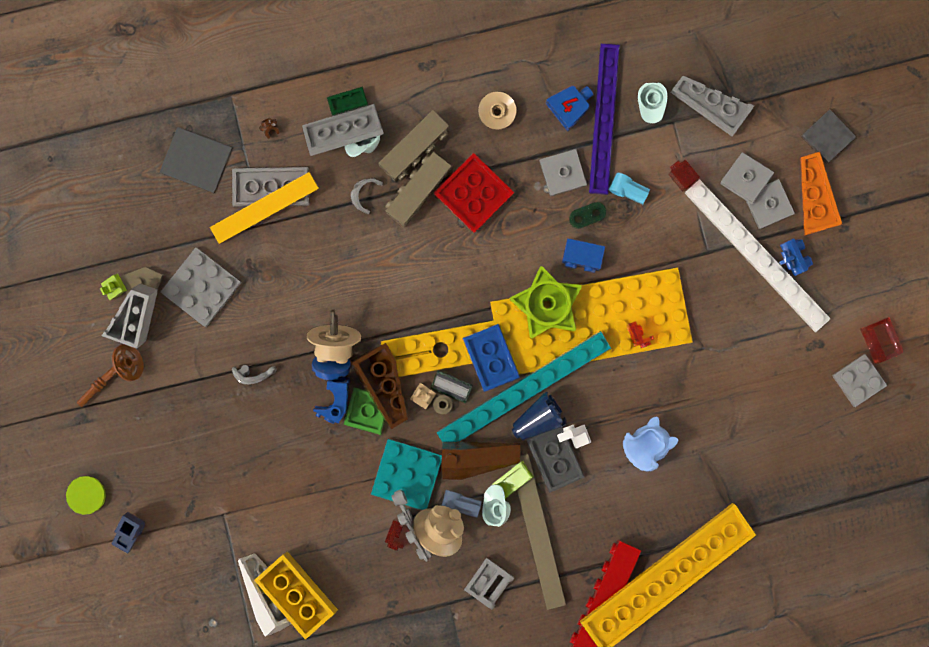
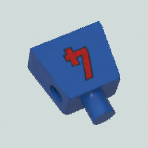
M571 86L548 98L546 105L568 132L589 110L590 106L586 100L593 96V92L588 86L581 91H578L575 86Z

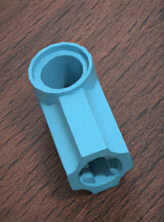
M616 173L609 191L617 196L627 197L643 205L650 189L632 181L627 175Z

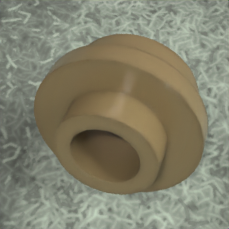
M445 395L438 396L433 402L434 410L439 414L449 413L452 409L451 399ZM441 401H445L447 404L443 409L439 407Z

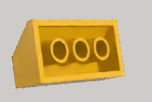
M288 551L254 580L305 640L338 611Z

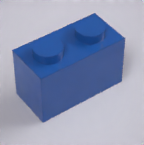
M567 239L562 263L566 264L565 267L576 269L578 266L583 267L586 272L595 273V271L601 269L605 246Z

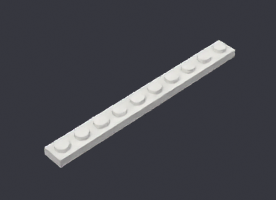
M700 179L685 192L690 200L814 332H817L830 320L829 316Z

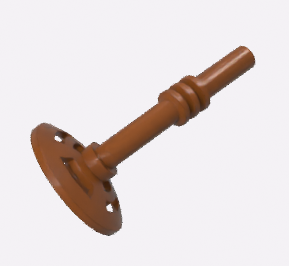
M125 344L117 346L112 355L113 367L91 384L92 387L77 401V404L83 407L116 374L126 381L139 379L144 369L143 359L139 351ZM126 350L134 356V359L125 354ZM135 365H137L136 372L134 375H132V373L135 370Z

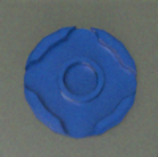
M315 357L312 361V371L321 379L336 380L340 376L343 378L348 375L351 362L349 359L345 364H339L336 361L318 362L317 357Z

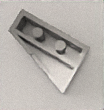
M141 283L132 288L102 336L134 348H138L145 343L158 289Z

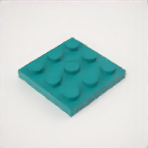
M388 439L371 495L393 501L391 496L394 495V492L402 489L408 501L405 505L420 510L427 509L442 461V455Z

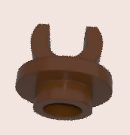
M267 118L261 122L259 129L264 131L268 139H270L268 132L271 129L279 134L276 119Z

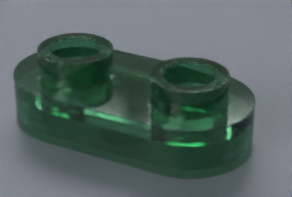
M594 202L576 209L570 214L569 223L575 229H582L604 219L606 208L602 203ZM593 210H598L599 215H593ZM581 217L582 222L577 223L575 218Z

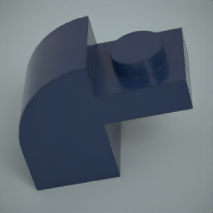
M130 512L125 513L114 531L117 534L111 544L128 554L132 550L138 536L142 533L146 522Z

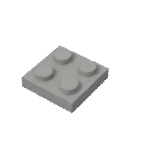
M866 354L861 355L832 375L853 407L858 406L887 386Z

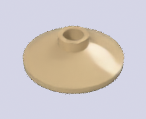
M489 93L479 104V117L483 124L491 129H504L515 119V102L506 93ZM499 109L501 114L495 115L494 110Z

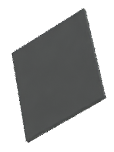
M177 127L159 173L214 193L232 147Z

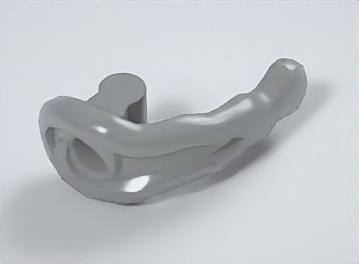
M243 365L238 371L237 367H232L236 380L245 385L258 383L274 374L277 370L275 366H272L258 376L245 377L250 373L247 365Z

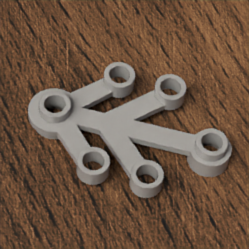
M400 489L391 496L395 506L400 505L402 513L397 515L398 520L402 526L407 525L410 531L405 534L409 543L416 544L419 558L427 562L433 555L417 540L413 530L412 514L404 506L408 501L403 490Z

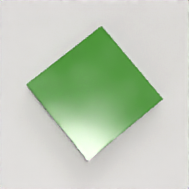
M354 388L344 425L381 435L385 419L368 392Z

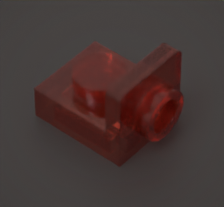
M635 321L626 325L634 347L640 345V348L652 345L651 341L655 339L654 335L643 339L644 332L640 324L637 325Z
M393 519L385 542L388 543L387 547L398 551L399 548L403 549L404 544L395 541L394 538H399L403 527L399 526L400 522Z

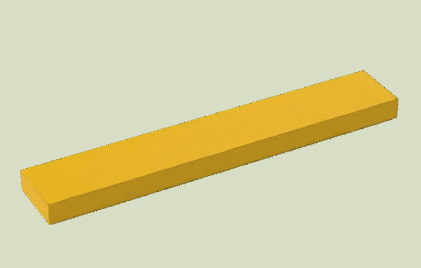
M308 172L216 223L210 229L220 244L316 191L319 187L311 173Z

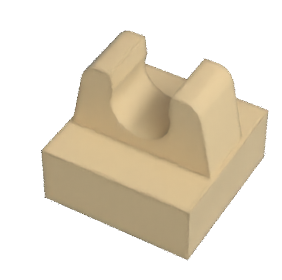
M420 383L410 399L424 409H427L436 393Z

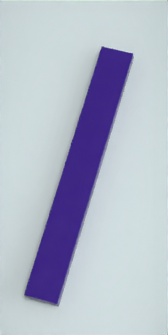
M602 43L600 45L589 194L608 195L620 45Z

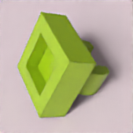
M114 274L101 283L102 287L100 290L103 295H107L109 300H114L127 291L119 274Z

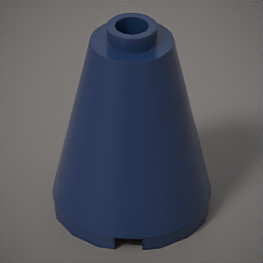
M545 392L513 423L514 428H512V432L517 439L525 440L567 425V420L565 417L561 418L562 410L553 396Z

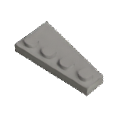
M685 76L681 77L670 92L730 136L735 134L754 107L752 104L740 102V99L733 96L731 98L721 94V91L709 89L704 84Z

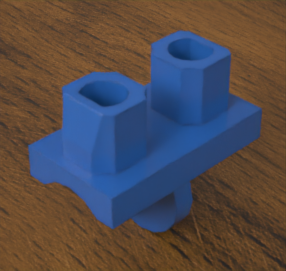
M791 239L780 245L783 250L781 254L784 260L779 263L780 265L786 263L794 276L809 270L808 268L813 265L809 256L803 258L800 252L805 249L802 239Z

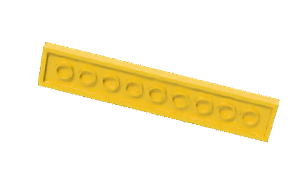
M732 503L580 620V623L597 647L615 646L755 537L756 534L737 506Z

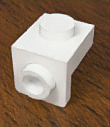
M573 424L563 428L564 432L557 435L559 442L571 438L575 448L591 443L585 424L576 428Z

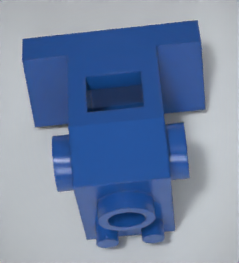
M338 377L336 380L327 381V390L332 391L334 394V403L326 407L315 406L313 411L316 412L317 417L320 418L322 415L326 421L332 424L335 422L339 424L347 410L349 377Z

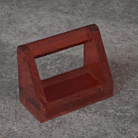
M889 317L860 328L875 364L904 353ZM884 324L895 352L886 356L874 331V327Z

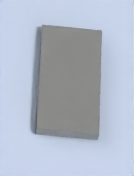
M375 104L302 125L310 156L384 134Z
M309 168L232 169L233 207H247L309 172ZM309 194L289 206H309Z

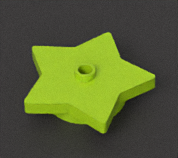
M540 266L531 287L510 297V301L527 315L531 339L550 328L568 331L576 330L571 306L582 286L558 283L544 267ZM545 301H549L551 303L550 308L544 307Z

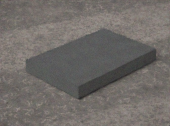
M563 427L526 439L549 493L584 478L569 440L559 442L557 435L564 432Z

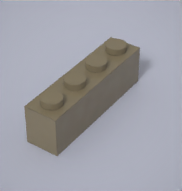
M432 110L379 162V166L395 182L398 179L400 181L408 175L407 171L412 166L415 168L422 161L421 157L425 153L429 154L436 147L434 144L438 140L442 141L448 136L449 125Z
M434 152L431 155L427 154L421 162L423 164L419 170L415 169L409 177L411 180L408 184L404 183L399 188V195L395 200L392 198L385 206L387 208L386 214L402 227L408 224L452 169L450 164Z

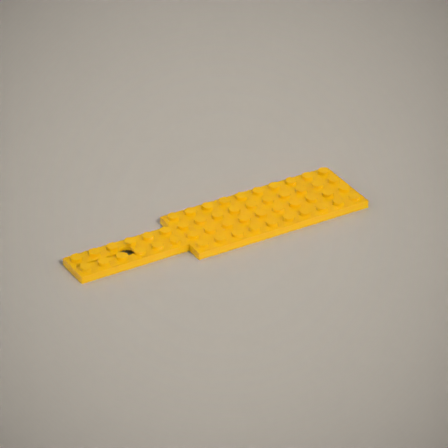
M678 268L581 285L582 288L571 306L576 327L575 331L550 328L531 339L527 315L514 305L509 298L490 302L493 321L381 341V345L384 343L388 345L396 359L398 377L473 364L463 338L497 324L500 326L519 375L538 370L599 331L602 332L611 349L591 361L693 343L679 270ZM545 301L544 307L550 308L551 303L549 301ZM439 342L445 343L448 346L447 355L437 357L433 352L435 344Z

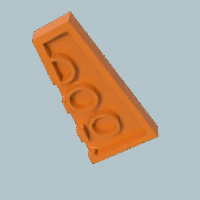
M820 152L801 157L804 236L842 225Z

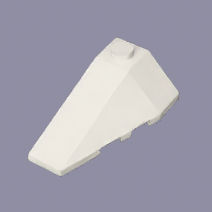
M256 554L240 558L238 563L253 612L264 636L266 637L281 631L291 625L289 620L254 581L268 567Z

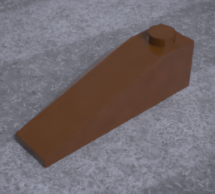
M384 343L352 360L351 366L390 429L408 420L396 367V359L388 345Z
M443 442L442 445L443 479L463 480L520 463V443Z

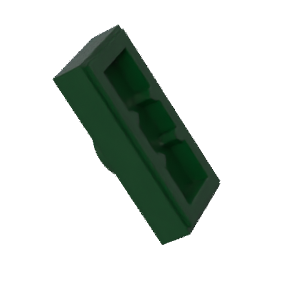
M363 86L327 97L332 116L368 106Z

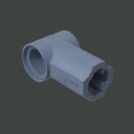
M445 490L441 506L456 509L465 515L478 517L482 501Z

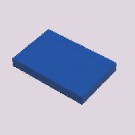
M499 324L463 338L484 392L520 378Z

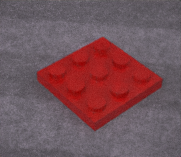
M474 153L434 192V195L473 233L514 194Z

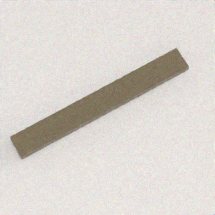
M521 455L520 462L523 461L533 475L529 455ZM533 477L520 487L517 492L546 608L549 610L565 606L566 603Z

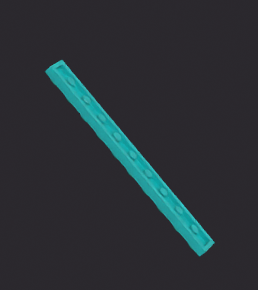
M599 331L438 430L437 435L442 442L461 441L611 349L602 332Z

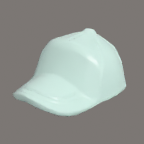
M645 83L639 89V109L641 117L645 122L653 124L663 118L667 103V90L661 83Z
M380 135L346 145V153L351 157H356L362 152H373L379 144Z
M492 485L485 492L482 516L486 524L499 527L508 520L511 508L510 504L505 501L503 488L500 485Z

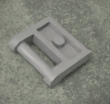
M486 558L464 590L493 610L499 596L509 582L512 583L515 578ZM501 575L503 577L489 599L485 598L484 595L497 576Z

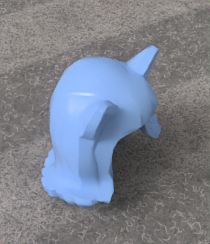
M657 416L651 418L647 425L637 429L633 435L626 433L623 440V449L626 457L641 471L649 472L657 469L659 464L656 462L664 458L668 451L674 448L679 441L676 437H670L668 432L659 425L660 421Z

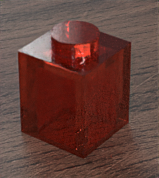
M686 159L683 162L678 160L670 167L671 171L668 174L682 192L700 178Z

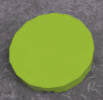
M91 476L79 477L73 480L66 492V501L69 507L74 512L82 515L98 511L103 506L106 498L104 486L97 478Z

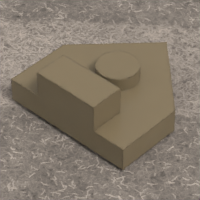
M144 267L120 276L127 289L125 291L126 295H128L130 290L140 283L158 289L164 275Z

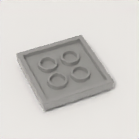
M195 248L161 290V293L204 327H207L240 286L241 282L198 248Z

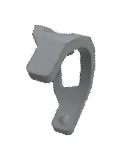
M374 178L363 179L357 182L351 191L352 203L358 210L369 214L370 211L361 206L358 197L359 190L368 182H374L382 186L383 182Z

